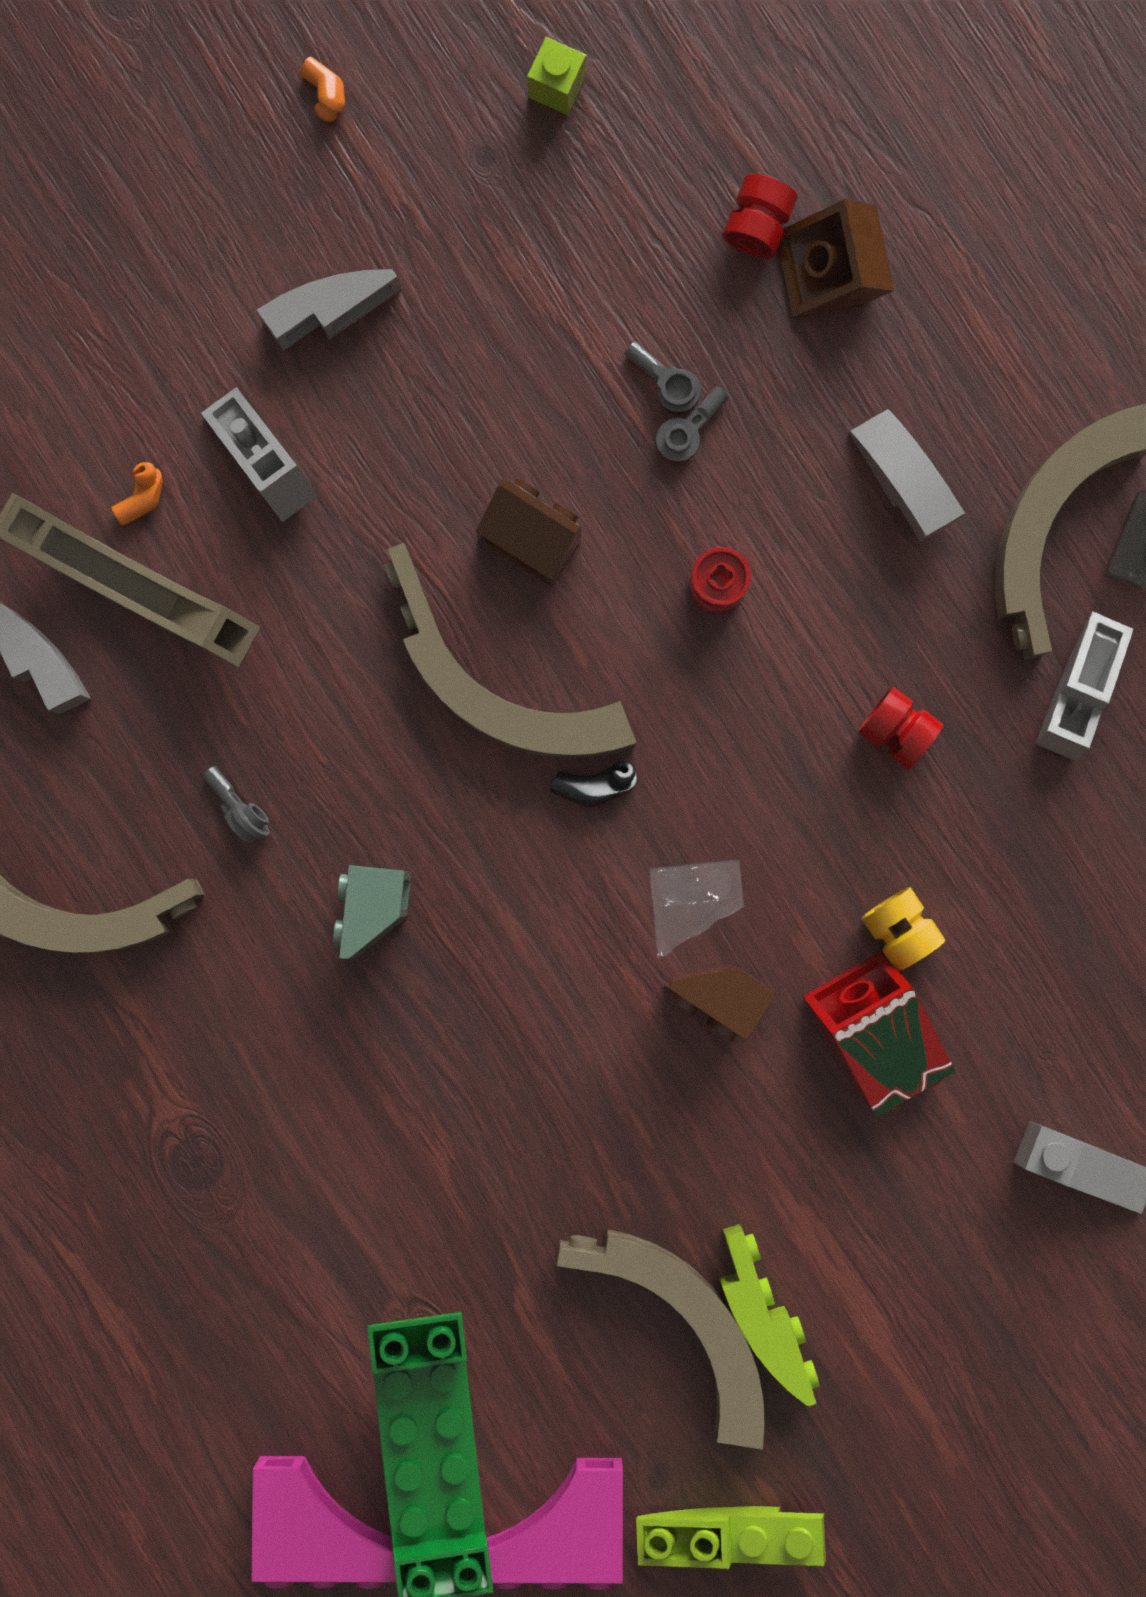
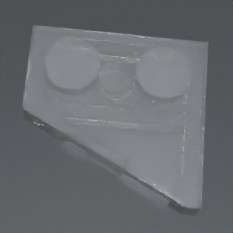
M739 860L649 869L658 957L666 956L677 945L692 936H698L711 928L714 922L721 918H727L744 907Z

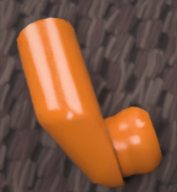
M310 56L301 66L299 75L317 88L319 102L315 105L316 115L324 121L333 122L337 119L338 112H342L345 107L344 84L339 76Z
M142 462L135 466L132 471V475L135 477L133 495L111 507L122 526L154 510L159 503L163 478L161 472L151 463Z

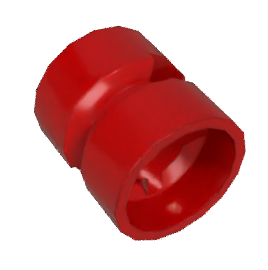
M746 175L736 198V203L740 209L731 211L722 233L725 242L738 251L753 257L764 259L775 257L784 235V229L781 225L789 222L798 199L796 191L786 183L767 175Z
M725 547L709 549L699 556L693 566L688 587L691 599L697 607L707 613L718 615L730 612L737 607L750 586L751 572L748 562L737 551Z
M892 686L865 719L857 733L876 747L886 745L888 747V756L907 770H910L933 743L943 728L944 723L925 709L915 711L913 709V700Z

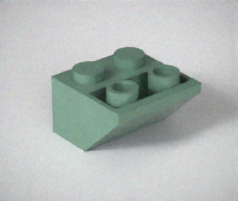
M349 865L348 874L340 875L338 901L345 902L343 920H336L333 934V947L340 948L339 958L351 959L359 957L408 916L412 872Z

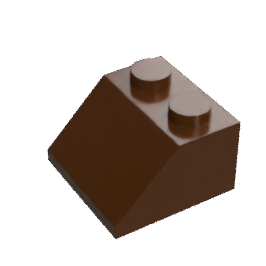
M844 199L783 228L784 235L778 248L792 317L800 318L858 307L894 291L877 205Z

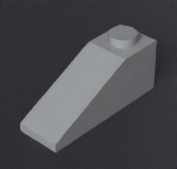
M237 387L201 413L282 522L318 496L298 466Z
M1029 1120L1013 1163L1073 1189L1142 1214L1146 1204L1145 1166Z

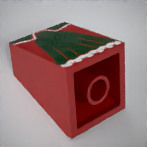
M881 952L874 954L803 996L860 1096L876 1117L898 1109L906 1100L925 1089L937 1086L945 1077L956 1072L913 987Z

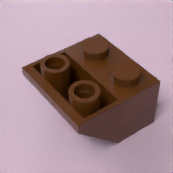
M503 477L476 530L477 538L552 587L581 543V526L576 523L578 517L561 504L555 503L552 508L539 500L540 492L524 480L517 478L515 483Z
M733 965L669 977L665 983L673 991L669 996L673 1003L691 1015H694L699 1008L710 1016L706 1024L730 1041H733L737 1034L747 1041L777 995L776 992Z

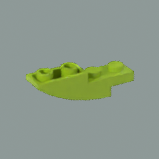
M740 1224L723 1229L736 1273L721 1277L719 1280L742 1334L756 1356L778 1382L806 1406L817 1404L812 1389L820 1387L812 1360L803 1362L798 1345L806 1343V1339L798 1316L790 1318L785 1306L768 1310L767 1306L774 1305L775 1301L767 1277L758 1279L753 1262L760 1261L761 1256L753 1233L745 1236Z
M740 1506L675 1510L640 1515L636 1518L638 1565L729 1569L731 1563L824 1566L826 1561L824 1513L780 1512V1507Z

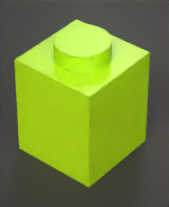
M545 37L527 75L528 98L568 115L586 78V54Z

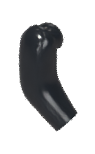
M627 761L616 762L613 767L593 776H580L558 771L552 782L550 792L583 807H596L629 793L636 785L637 775L633 765Z

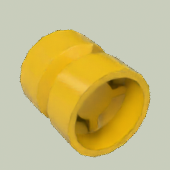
M907 887L889 897L861 918L873 938L885 942L882 951L897 971H901L923 959L945 942V938L933 920L923 919L921 916L924 906L911 887ZM906 918L910 925L896 934L892 926Z

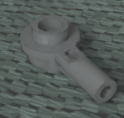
M636 341L626 349L624 355L657 383L658 399L664 409L671 413L681 414L689 412L697 405L701 396V386L693 373L685 369H676L674 366L667 369Z
M716 386L686 419H669L660 426L657 431L656 446L663 458L670 462L680 463L688 461L695 455L700 443L698 431L729 399V396L722 388Z
M216 766L209 768L202 778L223 802L221 808L226 813L224 818L227 820L232 831L248 844H253L257 839H265L269 835L267 826L269 819L264 811L253 803L244 804Z

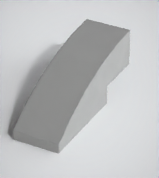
M392 269L362 270L337 274L309 282L288 291L258 308L257 312L284 351L318 326H320L330 340L401 290L398 277Z
M889 409L849 432L894 508L897 506L900 508L920 543L955 523L965 514L930 459Z
M0 603V653L12 678L24 683L33 679L47 710L56 714H62L91 700L78 674L61 651L29 621Z
M1092 611L1056 688L1035 743L1036 745L1076 762L1089 750L1102 710L1110 702L1134 630L1133 628Z

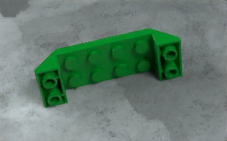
M455 1312L367 1325L398 1597H470L493 1593L466 1367L467 1355L462 1313Z

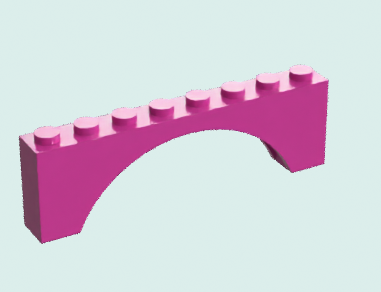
M260 1456L253 1468L251 1582H264V1585L269 1588L288 1587L292 1582H310V1586L314 1588H331L336 1586L338 1582H356L357 1587L365 1589L381 1587L383 1582H396L392 1536L367 1526L342 1508L323 1488L305 1456ZM576 1458L562 1484L545 1504L515 1526L486 1537L494 1587L499 1589H515L520 1587L521 1583H539V1586L544 1589L555 1590L565 1588L567 1583H585L587 1588L604 1590L611 1588L613 1583L623 1584L622 1458Z

